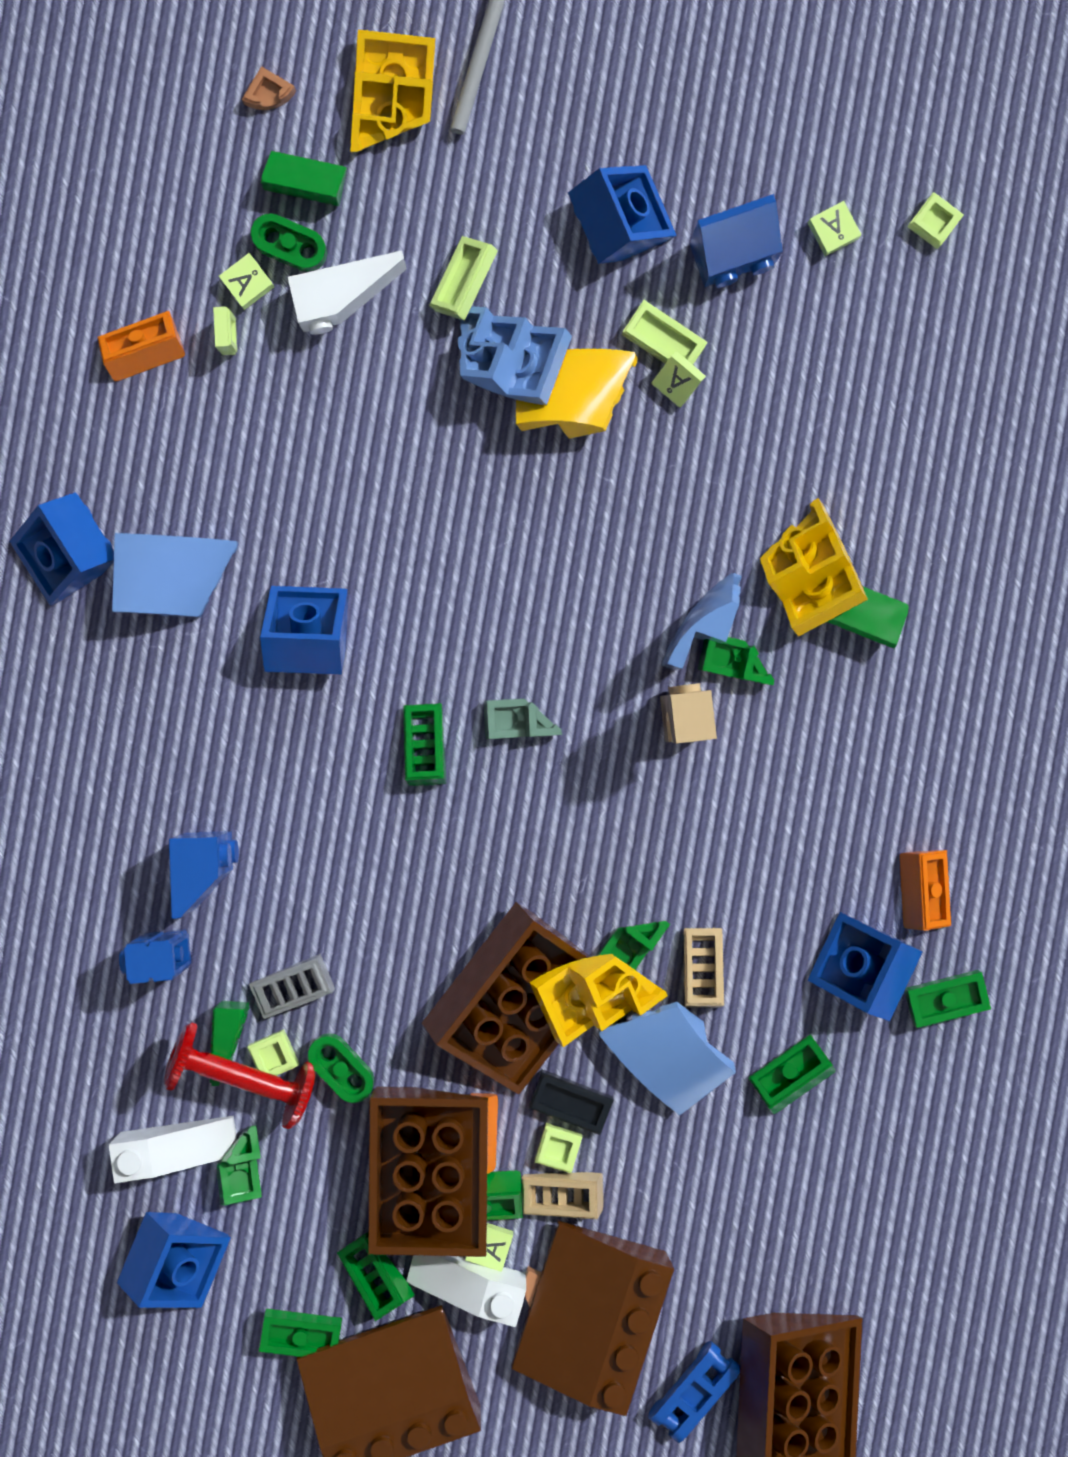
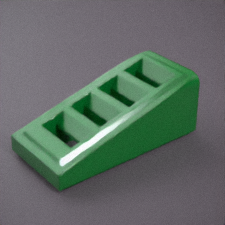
M442 703L403 705L405 781L409 786L446 784ZM434 718V724L413 725V719ZM435 733V739L414 740L415 734ZM435 749V755L415 756V750ZM435 765L436 771L416 772L415 766Z
M221 1001L213 1009L211 1054L232 1061L249 1011V1002ZM212 1079L209 1082L211 1086H219L221 1082Z
M369 1232L337 1252L375 1322L415 1296L408 1282L387 1255L369 1254ZM365 1248L368 1256L358 1262L354 1255ZM373 1262L376 1269L367 1274L363 1268ZM381 1276L384 1283L377 1287L373 1280ZM386 1290H389L391 1297L388 1299L382 1294Z

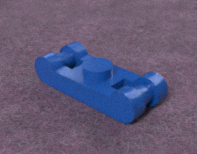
M712 1341L705 1343L693 1363L665 1396L654 1403L649 1411L648 1418L657 1426L662 1424L669 1430L668 1435L677 1443H681L690 1434L740 1373V1365L732 1358L726 1359L721 1355V1349ZM711 1366L718 1371L713 1380L705 1375ZM679 1407L685 1413L683 1416L677 1417L672 1412Z

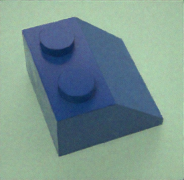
M646 165L599 168L567 192L573 204L574 213L583 227L589 241L590 250L596 257L598 264L623 261L677 236Z
M774 194L697 221L690 241V247L704 287L715 284L716 288H722L736 282L741 274L752 271L753 275H759L775 267L774 263L779 259L783 249L777 203Z
M77 492L38 505L9 541L50 606L57 604L101 576L114 563L112 544L105 538L94 521L90 509L84 505Z
M271 586L260 635L264 672L342 675L346 652L348 589Z
M232 831L188 832L169 839L172 919L181 918L196 909L233 870V863H238V841L232 840Z
M839 912L807 981L867 1014L890 1021L923 951Z
M146 1212L117 1284L139 1308H202L231 1237L224 1232L178 1213Z

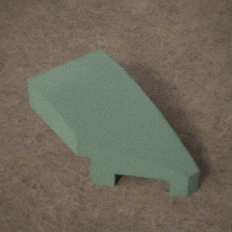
M525 699L484 701L486 739L562 735L561 728L553 724L532 702H527Z

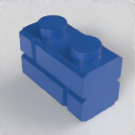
M186 929L171 930L163 933V931L150 932L139 936L126 944L124 950L120 951L119 966L121 973L126 974L130 984L146 983L152 979L154 982L173 980L191 964L189 933H187Z

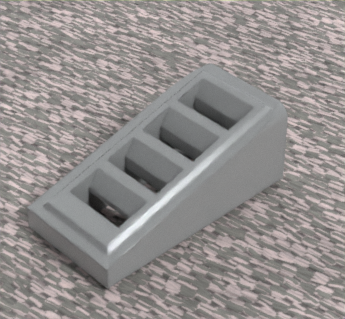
M321 953L249 983L263 1019L332 993L335 989ZM309 969L317 985V988L312 990L304 971ZM297 975L304 992L303 994H297L290 976ZM283 980L291 999L284 1001L277 981ZM267 985L270 986L277 1005L270 1007L262 988Z

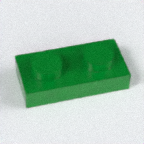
M979 970L905 989L912 1023L916 1028L991 1010L983 973Z
M266 1308L259 1352L303 1357L316 1352L318 1348L330 1344V1347L339 1343L342 1318Z

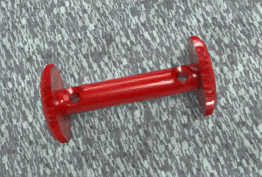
M190 1023L184 1026L174 1044L164 1076V1085L167 1090L172 1091L175 1088L183 1070L194 1071L200 1076L272 1100L283 1101L286 1103L282 1118L283 1128L291 1129L298 1124L307 1107L315 1081V1069L312 1063L305 1062L302 1065L294 1082L285 1081L279 1076L208 1052L195 1050L192 1045L196 1036L197 1024Z

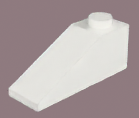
M393 252L288 277L297 320L303 332L310 331L312 335L324 334L332 331L333 325L344 322L407 269L403 252Z
M234 1116L120 1132L109 1144L114 1183L154 1178L221 1160L237 1140Z
M413 1255L406 1280L409 1284L477 1317L512 1327L517 1326L526 1293V1276L524 1272L503 1267L502 1272L465 1261L466 1256Z

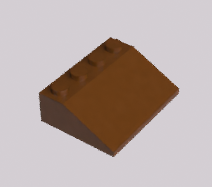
M515 902L422 1021V1024L437 1046L519 1095L559 1044L554 1039L530 982L557 967L590 956L544 920L518 902Z
M376 1086L370 1097L369 1254L486 1257L488 1098L417 1087Z
M558 1221L511 1368L589 1407L627 1416L675 1269L666 1251Z
M442 1305L343 1339L334 1346L330 1347L329 1344L318 1348L314 1353L297 1357L299 1371L323 1457H409L481 1431L480 1403Z
M769 1313L743 1318L736 1457H856L862 1317L858 1315Z

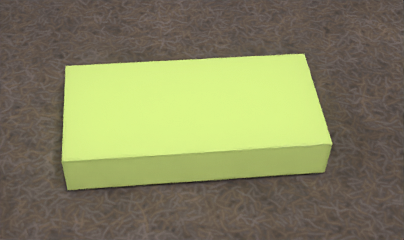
M462 236L429 306L436 312L465 321L498 250L492 244Z
M645 300L642 301L622 332L624 337L665 364L677 351L694 365L708 343Z

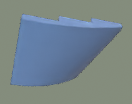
M471 306L465 321L459 319L461 336L458 337V348L461 350V358L459 360L460 376L474 385L505 397L533 404L547 405L570 344L571 334L566 328L532 326L526 317L494 316L487 307Z
M115 533L112 612L201 617L209 603L210 595L217 588L223 577L222 573L232 555L238 549V542L183 536Z
M729 574L709 590L693 607L673 637L662 661V667L673 671L683 669L693 638L700 640L709 639L721 644L727 641L740 603L741 587L738 585L741 575Z
M678 1002L660 1006L655 1011H647L641 1016L633 1014L631 1021L610 1026L603 1031L598 1029L600 1037L624 1066L651 1093L678 1115L683 1114L736 1073L734 1062L707 1042L704 1021Z

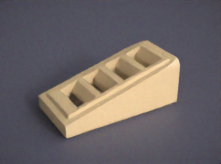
M684 928V1007L722 1008L724 1006L722 928ZM692 941H714V948H692ZM692 957H714V964H692ZM693 972H714V979H693ZM693 988H714V995H693Z
M593 1172L524 1174L522 1176L523 1214L598 1219L603 1211V1174ZM536 1186H543V1203H537ZM552 1187H558L557 1203H552ZM568 1188H574V1202H568ZM583 1189H589V1202H584Z

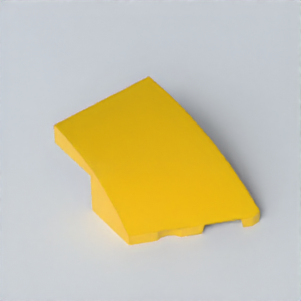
M358 29L350 152H358L430 122L436 38Z
M567 349L547 405L516 400V425L521 431L558 424L569 439L605 432L613 416V408L620 401L624 392L622 385L631 366L635 367L637 364L635 352L613 349Z
M819 498L813 500L810 504L811 512L797 527L790 525L782 534L781 539L772 545L760 558L768 584L783 602L791 628L798 637L868 600L848 553Z
M613 954L598 955L567 963L530 982L554 1039L562 1047H565L592 1026H595L600 1031L605 1030L631 1010L641 1016L668 996L665 990Z

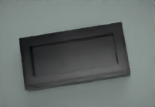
M542 1069L531 1097L529 1108L601 1135L614 1098L611 1095Z

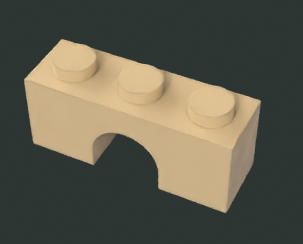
M700 683L668 687L669 695L660 696L665 741L678 744L717 739L711 690L701 691Z

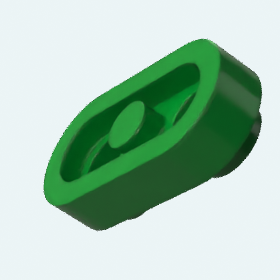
M271 213L258 217L252 225V241L262 254L303 272L316 271L325 263L327 248L323 238L316 231ZM272 232L278 233L279 238L276 242L269 243L266 241L268 234ZM310 247L315 250L311 258L301 256L305 248Z
M327 1033L317 1037L308 1051L309 1063H312L317 1074L344 1101L358 1103L365 1100L370 1095L374 1086V1075L370 1067L340 1036ZM327 1046L332 1047L336 1052V1056L333 1058L325 1057L322 1052L323 1048ZM353 1074L359 1075L362 1079V1084L359 1086L350 1084L349 1076Z

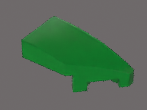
M728 637L727 641L722 644L704 639L697 670L765 685H774V678L771 674L767 673L758 658L759 653L755 646H749L746 641Z
M667 921L616 928L596 956L613 954L636 970L648 951L653 950L670 924Z
M256 1125L248 1126L217 1165L220 1205L225 1206L262 1197L257 1159H261Z

